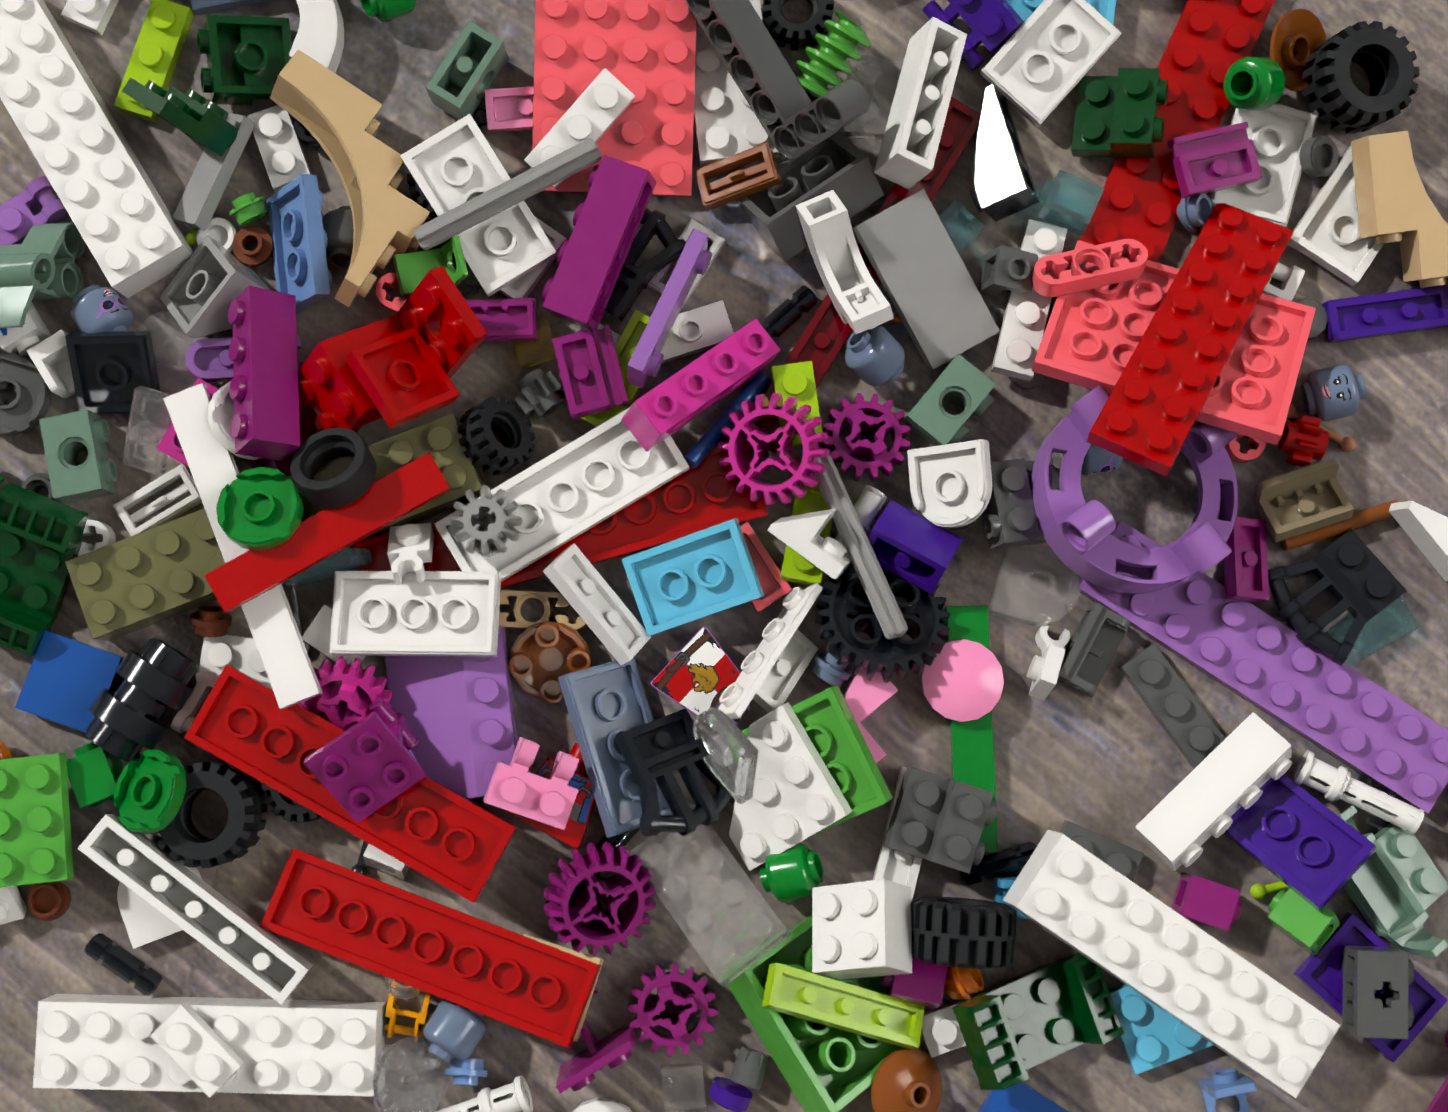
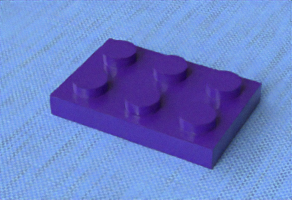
M1285 774L1278 780H1274L1271 777L1260 788L1263 793L1251 807L1244 809L1241 806L1230 817L1233 822L1224 834L1320 912L1376 851V845Z
M1349 912L1339 921L1340 925L1316 956L1310 954L1293 973L1341 1018L1343 945L1389 947L1361 920ZM1414 969V979L1412 984L1409 985V1002L1413 1007L1414 1020L1412 1027L1408 1028V1039H1364L1387 1060L1394 1063L1448 999ZM1384 986L1381 990H1375V998L1377 994L1384 993Z

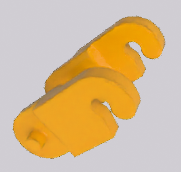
M393 983L385 1012V1017L390 1018L389 1024L385 1023L384 1030H388L387 1038H391L394 1033L412 1036V1042L417 1043L418 1038L423 1037V1031L420 1030L421 1024H425L428 1021L431 1008L430 1000L433 995L426 992L422 1010L419 1012L399 1009V1006L396 1005V992L398 991L399 984ZM397 1016L416 1018L414 1028L396 1024Z

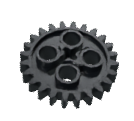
M850 562L845 571L836 580L831 577L830 582L824 583L822 595L819 596L816 605L819 611L815 618V623L823 625L820 628L818 637L821 639L831 638L827 644L826 652L830 653L839 650L840 656L837 664L841 665L848 660L853 663L851 674L853 675L861 667L867 669L866 675L869 681L872 680L875 672H881L885 683L889 682L892 672H896L901 681L906 679L909 669L916 675H919L924 664L931 666L937 656L935 653H941L945 645L943 640L946 639L950 628L946 626L950 613L942 610L947 601L946 597H934L939 585H937L931 595L882 568L893 595L902 597L908 602L901 603L897 601V604L908 626L905 634L909 635L912 640H904L901 637L887 639L857 572ZM853 596H862L868 602H859ZM857 632L866 633V634H868L872 639H871V640L862 639V638H860L856 633H857Z

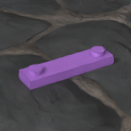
M696 229L692 230L627 365L628 383L643 389L648 377H656L664 357V354L660 353L697 274L704 275L709 266L712 252L707 251L708 234Z

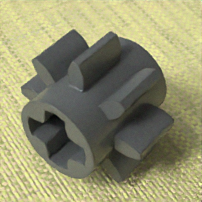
M537 368L525 375L516 385L522 394L514 400L525 415L531 416L536 412L539 418L543 419L555 412L565 402L560 395V392L564 390L562 380L552 370L545 375L541 368Z

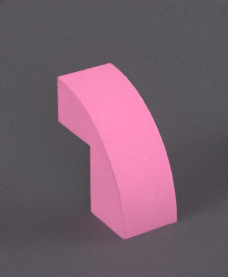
M861 667L848 684L844 699L877 763L887 754L860 722L898 690L890 680L888 683L884 682L881 672H875L872 680H867V669Z

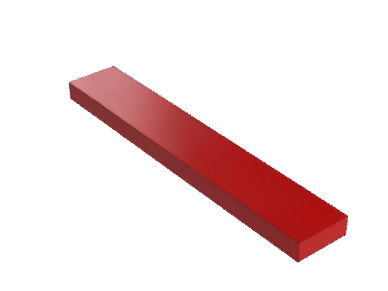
M428 452L373 482L368 492L356 502L342 508L324 509L302 521L291 538L276 548L262 551L249 550L210 571L204 577L223 611L229 613L449 492L451 489L432 455Z

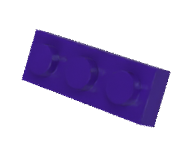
M1447 285L1328 300L1322 304L1328 319L1326 325L1328 343L1448 327Z

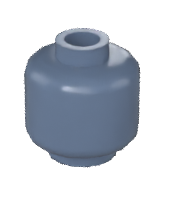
M877 326L859 334H851L847 341L845 362L866 384L871 386L890 384L902 373L905 350L901 343L885 328Z
M447 1000L441 1001L423 1029V1035L431 1042L427 1051L448 1064L452 1057L460 1060L468 1059L486 1032V1024L481 1019L483 1014Z

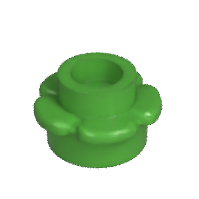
M254 192L244 194L232 201L235 209L229 212V216H234L239 226L250 224L269 213L264 204L266 198L263 196L256 198Z

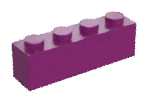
M603 155L600 165L594 166L588 180L590 190L586 200L577 206L574 213L573 225L575 227L569 241L565 240L559 250V266L554 278H550L547 281L543 290L542 300L544 303L542 307L550 314L587 329H598L657 183L649 170L607 155Z
M248 286L236 299L232 300L228 310V321L233 326V339L229 346V359L233 361L234 374L229 389L230 397L234 399V416L231 420L230 433L235 438V454L284 461L301 446L296 297L290 294Z

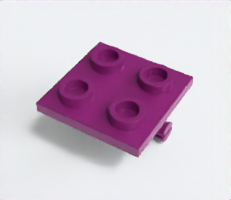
M383 697L377 698L370 704L369 710L372 711L371 714L304 759V764L357 823L427 776L426 771L409 752L418 743V738L405 725L406 718L399 712L395 713Z
M596 986L593 995L598 993ZM584 1020L581 1035L588 1048L560 1065L556 1083L559 1093L561 1094L570 1087L573 1092L578 1091L595 1079L593 1073L608 1064L609 1068L612 1069L628 1060L632 1055L630 1050L635 1047L636 1028H630L629 1023L598 1041L587 1021Z

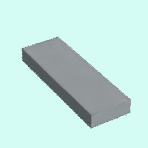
M229 113L226 121L239 129L236 140L225 150L222 156H219L207 147L204 148L172 219L186 226L201 230L207 229L255 126V122L246 116Z

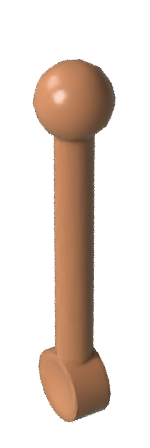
M1290 403L1286 419L1292 418L1295 420L1296 417L1300 418L1302 414L1296 412L1295 406ZM1322 425L1319 426L1329 432V439L1340 444V448L1343 451L1351 452L1355 449L1356 441L1353 437H1342Z

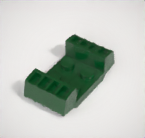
M11 482L0 490V644L26 655L34 656L44 631L51 630L58 616L70 581V575L65 562L78 557L82 545L81 538L89 513L34 493V491L24 489Z
M1079 952L1058 961L1044 964L980 992L975 997L952 1008L981 1090H1004L1028 1080L1027 1070L1084 1043L1105 1044L1124 1034L1101 968Z

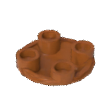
M546 621L531 625L518 636L511 648L509 670L524 691L548 703H557L564 698L558 677L590 668L591 654L587 642L577 630L564 623Z

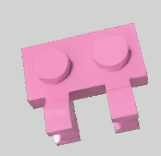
M519 737L510 765L501 761L497 762L483 801L564 830L579 791L577 788L568 785L576 770L579 759L573 755L558 751L550 778L529 772V767L532 765L540 745L534 741Z

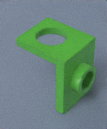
M459 236L452 237L441 249L396 254L393 257L402 296L411 295L428 271L439 266L444 267L456 286L468 276ZM453 253L456 259V270L453 265Z

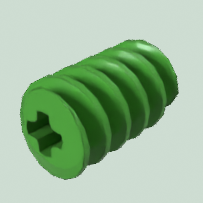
M834 9V12L840 21L835 22L826 19L824 22L830 35L816 33L814 36L820 49L806 47L805 49L806 54L811 60L810 63L797 60L795 63L801 73L800 76H796L803 89L816 99L829 92L828 84L837 87L842 83L836 74L838 71L851 74L852 69L846 60L847 58L861 60L862 56L856 48L857 44L866 47L872 45L865 34L866 32L836 9Z

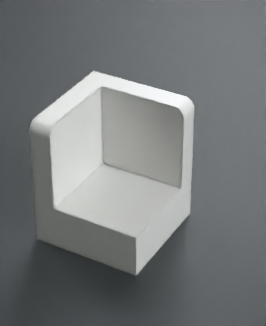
M61 329L28 349L27 353L51 392L67 399L75 394V388L65 339L68 333Z

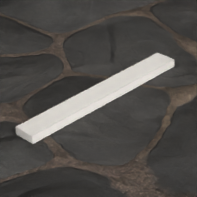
M200 383L163 399L224 562L227 563L250 550L244 549L231 541L222 530L217 519L216 505L220 492L227 483L230 485L232 481L237 479L236 475L239 474V470L232 453L221 445L211 430L208 422V405L211 401V396L207 386ZM282 584L243 604L241 607L279 708L284 709L322 694L323 692Z

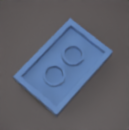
M312 174L299 175L267 198L270 234L273 240L277 292L296 297V314L329 296L332 286V275L327 268L325 251L328 238L326 231L323 229L321 215L323 195L318 188L317 175Z

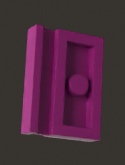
M1247 122L1179 136L1167 142L1168 147L1172 148L1174 159L1172 162L1182 199L1253 183L1262 178L1253 141L1248 139L1246 131L1248 128Z
M610 325L603 326L604 328L593 331L589 329L552 339L572 419L612 410L611 408L621 405H629Z

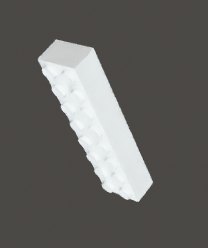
M0 0V99L111 287L126 298H129L184 266L194 252L185 240L175 220L172 219V215L43 0Z
M1047 830L1003 899L1008 905L1268 1083L1294 1098H1297L1341 1026L1062 833Z
M55 994L38 1001L33 1088L203 1092L150 1037L185 1002L245 1063L216 1093L374 1096L383 1087L386 1002L286 999L280 1005L274 999Z

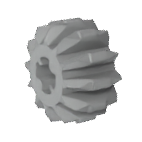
M487 485L481 487L479 499L472 490H467L465 495L470 501L467 507L458 501L453 505L456 510L463 513V516L450 518V525L464 527L454 535L455 541L460 543L468 540L465 550L470 554L477 551L480 544L484 557L491 556L492 544H495L501 553H505L507 546L502 539L506 536L512 541H517L519 538L514 531L509 529V526H519L523 523L522 518L519 516H508L519 507L517 502L512 500L504 503L507 493L503 489H499L491 499V490ZM485 512H488L496 519L495 523L488 525V531H484L477 524V520L484 519Z

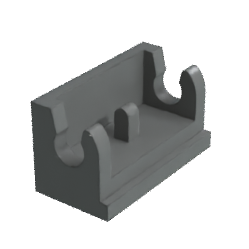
M1097 602L1089 604L1065 648L1058 680L1089 697H1093L1131 622Z

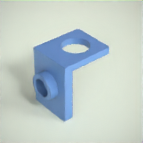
M1233 1068L1221 1069L1213 1072L1212 1077L1199 1079L1206 1112H1216V1099L1233 1095L1238 1101L1236 1112H1250L1246 1093L1256 1091L1257 1088L1255 1081L1242 1072Z

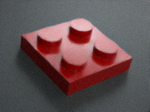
M416 327L351 350L345 358V361L390 429L454 403L460 396V393Z

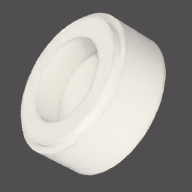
M218 217L212 218L206 230L198 229L197 243L199 246L208 235L230 253L234 254L232 244L238 231L228 220Z

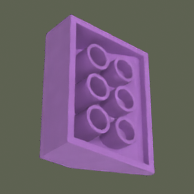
M499 626L497 657L385 656L388 690H391L393 694L390 700L392 710L395 713H401L406 718L405 725L418 738V743L409 750L410 754L426 771L428 777L465 798L485 796L497 762L501 761L510 765L518 743L506 628Z

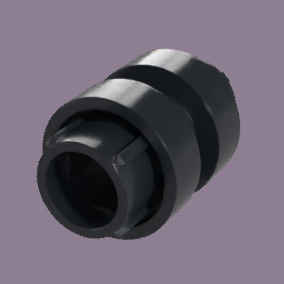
M155 637L149 639L140 653L130 649L115 670L125 679L116 693L103 688L88 710L95 718L86 729V737L105 751L126 762L135 759L143 747L154 749L168 729L159 720L166 708L169 706L181 711L194 692V689L187 683L196 672L197 664L175 648Z

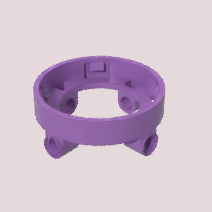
M1098 385L1070 407L1072 411L1047 435L1035 458L1031 476V493L1038 525L1046 542L1058 558L1077 575L1097 586L1121 593L1139 594L1156 592L1169 588L1198 571L1201 574L1232 552L1226 542L1231 534L1237 515L1238 488L1233 464L1224 446L1236 438L1238 433L1195 421L1181 448V451L1189 460L1198 483V507L1191 525L1179 539L1163 546L1140 547L1125 543L1111 535L1116 529V523L1111 512L1097 500H1090L1088 503H1085L1081 488L1082 464L1088 449L1092 445V443L1087 442V438L1110 396L1101 385ZM1053 452L1063 454L1059 472L1060 491L1050 489L1052 487L1053 465L1049 464ZM1116 562L1131 567L1153 568V578L1144 580L1139 579V574L1115 572Z

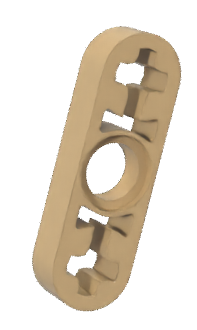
M500 590V605L511 606L509 598L517 597L514 604L516 621L508 622L511 614L499 612V626L527 629L531 625L550 621L552 616L550 599H558L555 606L557 608H569L570 604L560 592ZM529 599H538L544 605V615L536 622H528L522 616V606ZM555 615L558 623H564L577 631L587 626L580 616L577 617L576 623L571 624L568 616Z

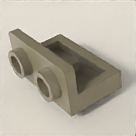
M1335 458L1323 462L1312 461L1311 464H1306L1301 469L1286 474H1272L1258 484L1254 505L1262 520L1266 522V527L1275 543L1352 518L1354 508L1336 478L1339 465Z

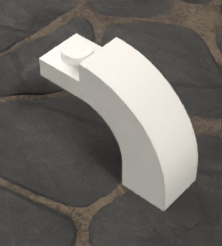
M296 0L300 13V23L289 56L292 58L299 49L336 74L343 53L345 34L343 17L337 0Z
M834 190L795 205L816 268L843 323H849L854 333L859 334L894 319L891 305L872 279L863 261L854 237L848 211Z

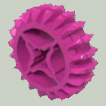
M773 393L770 402L765 394L756 395L755 405L749 400L741 403L743 414L737 411H732L729 414L731 421L736 425L735 427L725 425L721 429L724 435L730 437L729 441L718 443L719 449L728 450L729 456L720 459L719 463L722 466L731 464L733 468L732 471L727 473L726 479L728 481L737 478L741 480L736 488L738 493H743L751 487L750 500L753 502L758 501L763 493L766 505L775 504L777 497H779L782 504L790 503L792 501V493L796 497L802 498L806 495L804 484L811 488L816 487L818 484L817 478L811 472L824 473L826 471V466L818 462L817 458L827 457L830 454L829 449L819 448L818 442L828 439L827 432L816 434L814 428L822 423V419L820 417L812 418L809 421L806 419L812 409L808 404L803 405L796 411L798 398L795 396L788 397L783 404L781 393ZM766 415L779 416L788 421L774 433H771L766 428L760 429L755 425L756 421ZM798 433L803 445L801 464L799 463L800 458L793 450V441ZM746 440L754 448V458L750 464L745 452ZM778 441L780 448L776 450L780 451V455L768 458L770 455L767 450L772 448H768L767 444ZM773 465L779 467L782 471L788 470L793 474L789 480L782 483L771 482L760 477L764 471L769 470Z

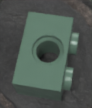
M469 21L426 86L432 103L458 120L468 114L472 116L485 97V89L491 88L509 60L504 42Z
M958 353L908 413L903 423L910 426L914 432L932 446L959 443L969 431L963 425L972 413L980 418L995 398L989 393L996 383ZM946 397L958 399L962 404V413L958 415L947 413L942 406V400Z
M88 409L39 419L53 499L69 504L115 494L113 482L117 481L118 475L114 461L108 456L106 443L110 442V431L105 419H102L100 415ZM86 447L88 450L87 459L84 463L77 466L75 462L76 453L79 449Z

